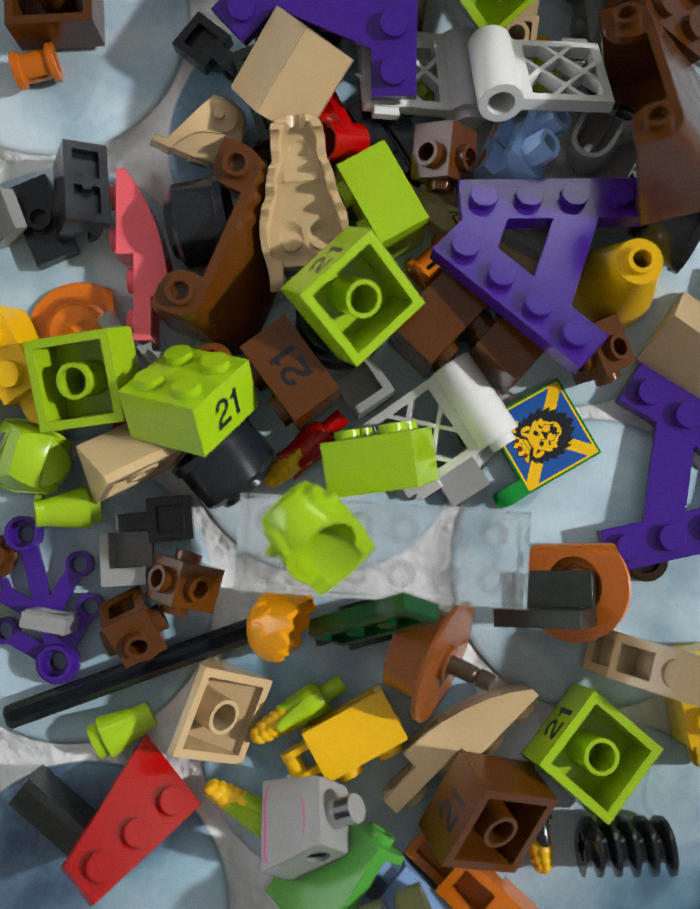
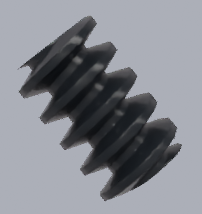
M618 815L609 825L599 818L595 822L591 816H581L578 820L575 833V855L582 877L585 878L588 863H592L598 878L604 877L606 863L611 864L616 877H622L624 863L629 864L634 877L641 876L643 863H647L648 870L653 877L659 876L661 863H665L669 876L677 877L679 873L678 847L669 822L662 815H653L649 820L642 815H635L632 820L627 816Z

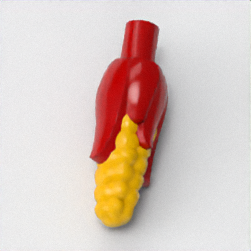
M337 409L324 422L316 421L303 428L288 446L276 453L278 460H275L270 467L271 471L264 479L265 485L269 488H277L291 478L296 480L306 469L322 459L320 444L334 442V432L340 431L349 421Z

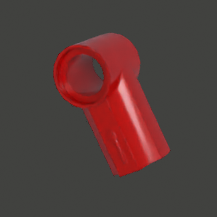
M335 91L318 118L323 126L326 154L329 163H341L370 147L368 129L364 124L351 121Z

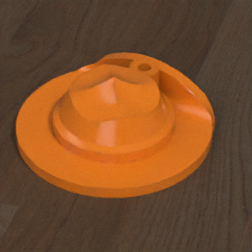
M76 282L60 286L40 300L33 310L30 320L41 339L102 329L97 322L101 315L112 311L117 318L113 290L86 282Z
M541 543L530 549L522 571H593L595 574L597 626L583 630L542 629L543 631L562 641L584 643L599 639L617 627L625 616L630 603L631 580L626 563L614 543Z

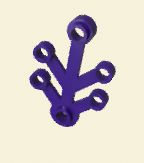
M31 516L12 518L5 526L4 539L11 549L21 552L32 598L11 587L10 580L5 576L0 578L2 586L0 603L19 614L25 611V609L37 606L63 611L82 577L90 575L95 569V558L87 551L72 552L66 559L64 573L51 593L39 547L44 539V527L36 528L34 517ZM27 525L32 527L34 531V536L29 542H26L21 535L23 528ZM78 556H83L87 561V567L83 572H78L74 567V561ZM89 593L81 596L76 604L77 616H80L77 631L65 636L41 632L43 641L23 632L22 628L19 627L20 621L15 617L7 616L0 618V627L4 622L9 623L12 627V635L9 638L3 637L0 632V644H9L35 659L37 673L44 681L56 685L66 683L77 675L81 666V655L77 649L93 619L100 617L99 608L93 615L87 613L85 602L87 599L92 598L99 605L105 602V599L98 593ZM56 653L62 654L66 659V665L63 669L57 668L53 663Z

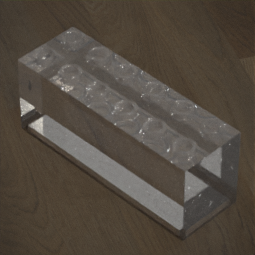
M240 493L233 590L373 600L405 592L438 604L527 610L531 531L530 511L340 499L339 501L361 522L367 535L375 544V550L351 575L324 595H319L309 585L293 579L278 556L272 559L265 552V549L270 544L262 532L264 528L260 520L283 495Z

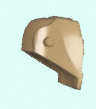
M214 93L167 138L155 134L150 141V146L166 154L180 157L186 160V163L208 170L210 168L214 169L215 157L225 136L244 144L247 125L246 114L236 102L223 95Z

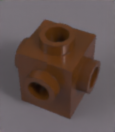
M454 119L415 124L413 151L410 156V179L426 185L427 192L438 195L453 194L458 180L473 179V173L478 161L476 150L478 132Z
M617 313L591 321L609 336L575 375L572 374L576 385L593 380L596 387L606 385L621 378L619 370L636 362Z
M176 549L175 556L156 553L153 567L148 575V584L144 596L161 603L159 610L170 615L186 617L188 610L213 614L225 570L202 563L203 555L183 549Z
M140 585L98 605L102 629L99 634L103 646L110 656L117 654L126 669L140 662L149 661L158 653L168 649L164 630L170 628L164 612L159 610V604L151 606L147 597L144 596L145 594Z

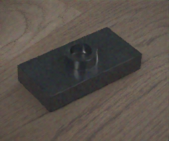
M45 173L8 188L13 189L28 228L23 234L38 268L44 270L81 254L74 238L69 242L57 241L54 189Z

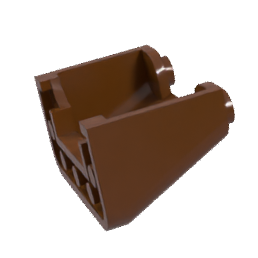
M626 2L616 7L599 11L602 59L615 100L612 111L617 110L618 104L628 106L634 112L632 136L636 148L638 194L635 196V204L640 226L700 212V77L647 7L634 2Z
M225 136L215 157L214 170L220 184L230 191L231 197L237 200L204 276L182 269L170 272L159 283L150 306L171 330L205 344L214 342L222 344L229 349L231 354L240 355L243 354L240 346L262 331L278 292H270L269 274L261 248L259 232L260 212L265 200V184L269 165L249 146Z

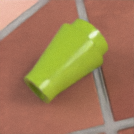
M86 486L44 500L33 501L36 528L91 529L92 524H100L102 522L101 503L96 504L90 489L87 490Z
M145 701L133 707L95 717V722L87 726L86 730L96 754L102 760L109 755L115 758L149 729L157 726L158 723L149 703Z

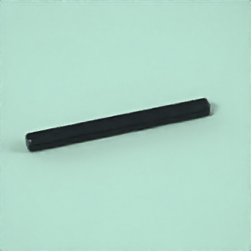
M247 618L169 646L168 649L158 653L151 660L140 662L127 669L122 663L5 706L2 711L5 723L9 729H14L249 644L246 634Z

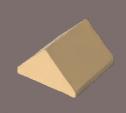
M276 6L230 88L256 113L272 122L285 115L304 113L319 118L354 60L281 7Z
M683 291L638 353L635 361L652 369L700 399V302Z
M127 423L76 446L96 504L174 467L186 453L132 438Z
M207 658L200 664L167 753L171 757L242 765L251 742L250 730L256 726L273 680L217 658Z

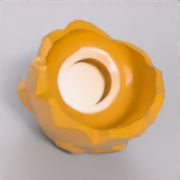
M271 588L266 590L257 599L249 611L246 620V634L253 652L263 660L280 663L289 653L302 645L301 634L309 628V614L316 610L317 607L313 601V596L292 589Z

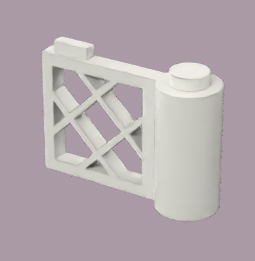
M487 25L477 29L468 41V56L478 110L482 117L489 121H506L513 118L520 110L611 113L615 100L598 43H588L587 39L561 38V41L511 39L509 32L498 25ZM525 57H537L544 61L545 64L540 67ZM569 59H586L588 66L582 68ZM557 69L571 79L564 82L551 74V72ZM539 83L553 93H533L532 87ZM583 85L597 95H585L576 88Z
M466 26L449 29L443 34L417 31V47L429 48L431 62L425 67L417 60V84L422 81L435 94V101H424L418 95L416 100H372L371 51L357 44L362 111L372 112V118L398 120L400 114L443 117L446 120L454 119L471 129L477 128L485 118L482 117L478 110L468 56V41L476 30Z
M469 352L447 363L435 372L432 377L361 425V428L374 427L375 435H379L376 427L387 419L397 421L417 420V425L434 428L433 441L436 460L447 462L438 468L439 478L488 446L495 453L516 439L512 430L518 427V424ZM430 391L439 405L436 422L413 418L416 399ZM407 406L406 416L396 414ZM444 414L452 425L443 424ZM441 430L458 433L468 449L456 457L437 454ZM438 479L421 487L402 490L408 498L416 494L421 501L443 487Z

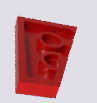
M147 734L143 735L133 749L134 752L122 771L115 778L111 789L100 807L91 817L60 867L89 906L95 905L201 805Z

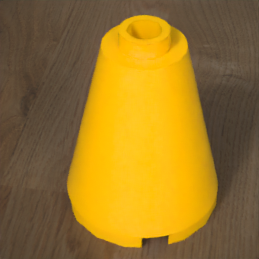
M636 238L588 252L572 301V307L590 321L617 313L623 329L637 323L648 312L654 299L663 268V256L660 249L647 239Z

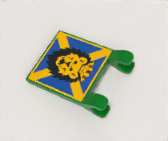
M558 378L506 407L518 424V427L512 430L516 439L500 450L516 476L517 481L494 493L492 498L499 509L509 507L537 489L602 453ZM458 435V440L461 443L462 447L465 449L467 446L465 445L461 437Z

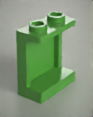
M365 818L363 822L349 826L350 850L345 857L296 881L291 882L274 877L266 892L280 909H356L385 862H390L401 866L405 856L393 845L396 838L388 830L376 823H370Z

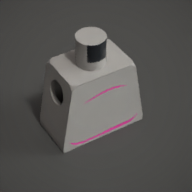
M304 776L263 781L260 872L292 882L345 857L350 850L349 826L361 823L365 819L366 811L362 798L357 793L348 794L344 785L322 776Z

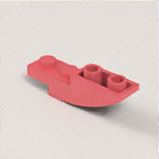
M116 168V184H110L109 187L111 209L116 211V226H110L109 243L111 251L116 252V255L125 266H133V268L127 269L126 274L128 292L133 294V310H128L126 326H131L133 340L136 344L144 345L151 342L152 349H159V315L150 306V303L163 277L173 271L171 258L159 223L140 189L125 168Z

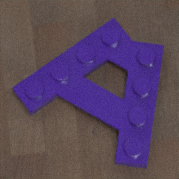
M218 0L211 8L219 20L247 47L265 27L276 6H279L296 19L371 50L372 100H416L418 0Z
M637 178L458 180L455 191L459 223L432 248L430 259L575 375L609 336L571 306L594 231L597 227L639 226L640 222L635 204V196L638 195ZM549 228L534 275L498 248L504 229Z
M641 363L632 372L615 403L654 426L642 520L596 531L599 543H614L628 570L700 554V508L686 511L693 452L700 455V399Z

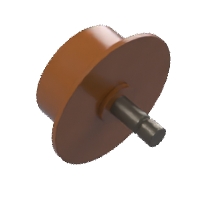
M467 600L457 603L449 613L439 609V621H435L433 624L395 633L389 646L383 668V682L386 686L412 698L411 716L413 720L419 723L426 721L435 712L455 677L467 683L475 684L476 687L490 692L494 685L496 674L485 669L480 670L478 666L462 659L468 645L474 619L473 604Z

